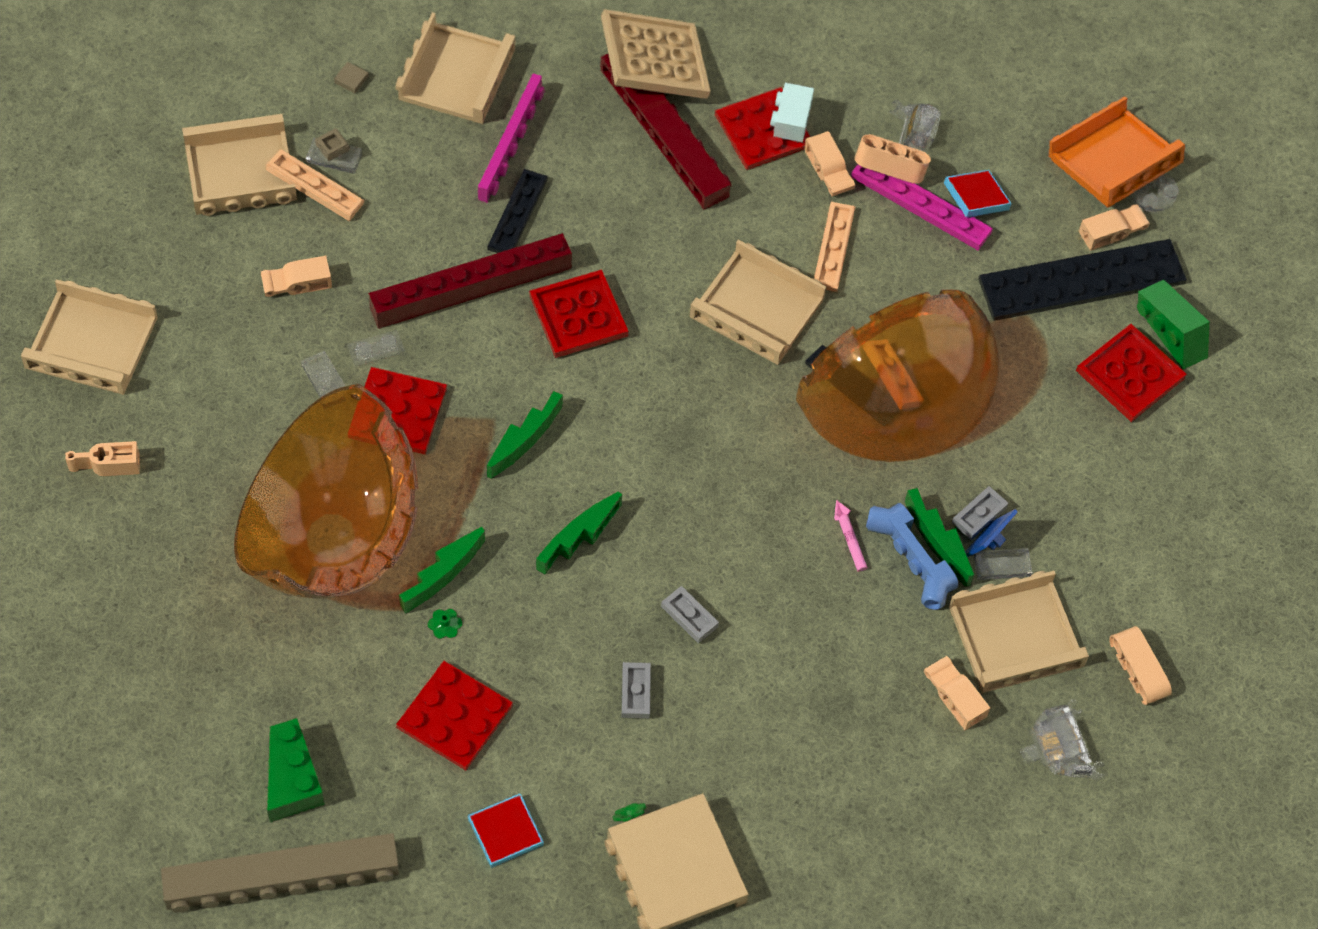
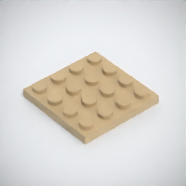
M604 9L601 19L616 86L704 99L708 98L710 87L694 23Z

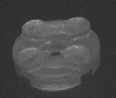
M1165 173L1128 197L1131 203L1139 205L1142 211L1152 212L1151 214H1161L1173 207L1178 197L1179 189L1175 180ZM1149 188H1156L1158 190L1157 195L1148 193Z

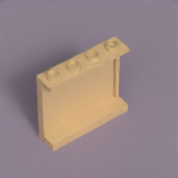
M432 12L429 20L423 23L421 38L416 39L414 43L412 57H408L406 60L403 77L399 76L397 80L396 90L399 93V100L483 124L514 54L515 36L506 33L503 41L442 25L436 23V13Z
M282 114L182 128L196 215L210 216L220 211L236 212L246 207L262 208L267 204L273 203L284 205L297 200L295 184H288L266 170L267 163L280 149L289 154Z
M738 240L735 252L701 299L696 297L692 302L690 318L778 365L823 302L826 286L819 280L811 279L800 273L798 269L781 263L774 256L766 255L757 250L753 245Z
M56 279L57 293L31 349L24 348L21 354L24 368L124 395L158 318L155 305L145 300H133L122 294L114 295L103 292L96 287L88 288L80 286L73 281L65 282Z
M1039 571L1027 578L1020 579L1015 577L1003 584H987L979 590L970 592L963 590L952 596L949 609L981 693L1085 667L1089 655L1085 647L1079 648L1053 583L1056 575L1055 571L1047 573Z
M703 793L608 828L607 839L604 840L609 856L615 855L618 865H615L619 880L621 882L626 881L629 890L626 891L630 906H636L640 916L637 917L640 929H668L731 904H735L738 907L747 903L748 892Z

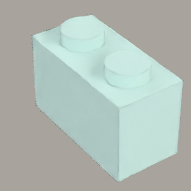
M785 83L783 92L778 91L775 106H778L779 109L778 112L773 111L770 126H775L774 137L803 142L814 88Z

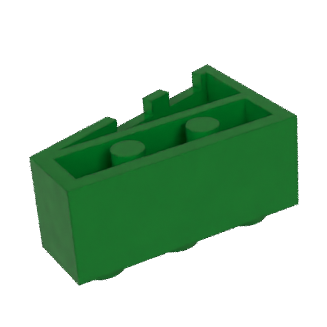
M1165 280L1138 291L1137 309L1139 314L1147 320L1182 370L1208 358L1209 320Z
M297 718L270 726L267 813L271 823L325 805L323 792Z

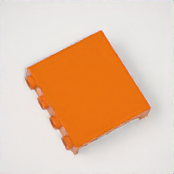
M1126 97L1111 103L1098 113L1092 114L1088 119L1075 124L1061 135L1055 136L1050 140L1049 157L1107 208L1183 163L1185 144L1179 139L1169 144L1127 110Z

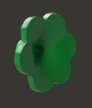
M438 609L433 612V618L428 621L427 625L433 631L436 638L442 639L445 636L448 638L455 637L458 633L457 629L462 626L463 622L461 618L457 617L455 610L447 609L443 611Z
M632 803L625 808L616 810L615 815L612 816L613 821L625 822L641 816L647 808L646 804Z

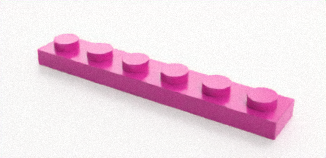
M532 74L478 185V200L488 203L491 195L495 196L499 188L498 180L500 176L504 177L507 173L509 166L507 161L509 157L513 158L518 148L517 140L518 138L523 139L527 129L526 122L534 117L535 103L543 98L545 87H542V76Z
M859 164L852 171L851 178L976 250H979L991 235L993 228L974 217L966 218L962 210L915 183L862 167Z

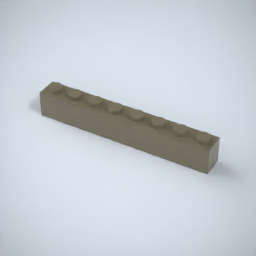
M394 833L161 868L164 903L167 910L172 909L176 913L188 911L191 906L201 905L203 908H213L218 906L219 902L230 900L231 903L240 904L248 901L250 897L260 896L261 899H272L277 897V893L289 892L292 895H299L305 893L310 888L318 887L319 890H331L336 887V884L347 883L349 886H358L363 884L365 880L376 878L377 881L384 882L393 879L395 875H399Z

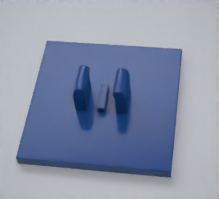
M1014 509L993 520L965 551L967 557L985 549L987 546L993 551L996 547L1000 548L1006 541L1000 532L1018 511Z

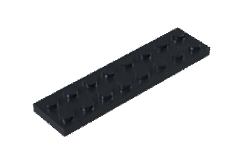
M1171 239L981 274L978 278L993 321L1137 294L1138 291L1162 280H1165L1171 287L1184 285L1187 281Z

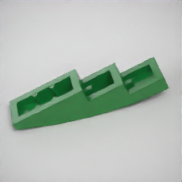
M553 391L542 411L532 407L521 427L510 424L487 464L488 478L492 479L533 447L562 409V394Z
M918 488L907 490L905 504L929 548L941 562L944 560L947 562L956 578L965 587L971 586L974 573L956 528L946 531L937 508L926 510Z
M617 491L573 519L549 542L536 558V570L545 575L559 555L569 560L583 540L593 545L622 506V493Z
M482 526L435 552L436 563L418 572V584L399 594L400 606L405 614L434 596L466 567L485 542V530Z

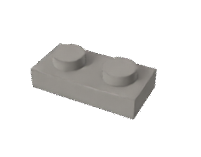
M988 486L953 518L952 524L972 540L1008 507L1009 503Z
M682 586L661 602V607L698 644L719 626V622Z
M623 662L621 718L649 719L651 663Z

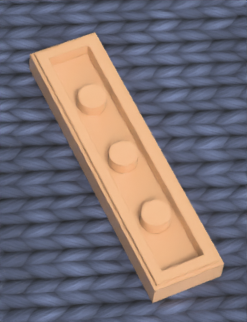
M282 149L266 165L268 172L288 184H295L297 190L348 221L364 205L362 198Z
M831 202L814 277V279L819 280L826 286V290L838 292L856 207Z

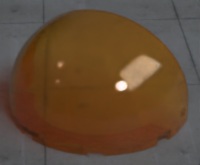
M941 290L939 295L933 296L929 292L921 293L881 309L870 315L871 321L857 330L853 326L842 334L811 364L813 371L809 375L803 376L798 386L796 401L812 427L822 438L844 452L864 459L885 462L910 461L929 457L954 446L967 437L986 416L992 404L999 378V352L996 338L986 315L974 299L966 292L960 290Z
M359 383L341 387L325 394L312 403L292 422L262 463L243 502L234 539L236 562L243 572L263 585L281 593L300 598L327 599L359 592L380 580V576L389 568H393L404 552L413 531L418 507H415V490L419 488L412 448L404 430L398 428L391 417L392 411L383 401Z

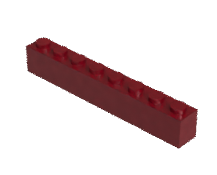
M609 53L601 56L600 71L701 207L705 210L729 198L732 186L729 177L720 171L715 158L708 155L702 141L699 138L696 139L689 124L681 119L674 104L668 102L665 93L616 86Z
M561 233L368 293L370 310L378 329L572 269V252L564 234Z

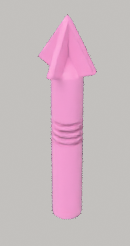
M836 500L834 519L840 523L857 572L867 570L866 562L848 516L851 510Z

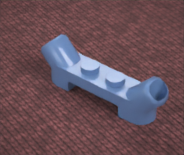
M897 503L889 509L878 506L871 507L866 524L868 531L890 535L894 540L893 545L896 551L901 555L904 554L909 560L908 564L913 574H919L925 583L921 603L926 608L932 610L944 607L947 594L958 588V580L945 560L935 565L910 531L914 518L904 505Z

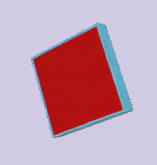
M989 170L945 178V186L966 218L1007 211L1011 207V202Z
M521 794L468 815V820L491 868L544 845Z

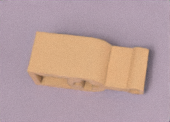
M830 132L806 138L805 152L820 180H824L830 195L835 196L855 189V183L846 170L844 158Z
M1133 205L1122 211L1113 209L1082 220L1079 233L1091 251L1125 239L1130 233L1145 230L1149 227L1150 223L1139 205Z
M326 256L293 261L285 264L281 269L261 271L265 297H272L275 294L286 292L290 295L332 288Z
M136 441L100 443L93 446L89 452L75 453L74 451H69L65 453L67 466L71 472H77L80 469H93L99 476L140 474V453Z
M948 656L924 669V674L938 690L939 697L964 730H967L988 716L990 711L989 705L970 680L958 672Z

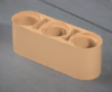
M870 134L862 137L855 155L856 163L862 167L915 184L923 181L931 161L930 156L921 150Z
M1137 626L1110 636V646L1116 649L1118 653L1116 656L1123 669L1128 671L1131 684L1136 693H1140L1142 696V704L1147 705L1171 695L1170 682L1143 633Z

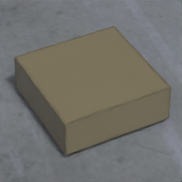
M347 62L334 78V83L356 93L369 77L368 72Z
M336 128L315 139V145L328 162L350 151L349 144Z

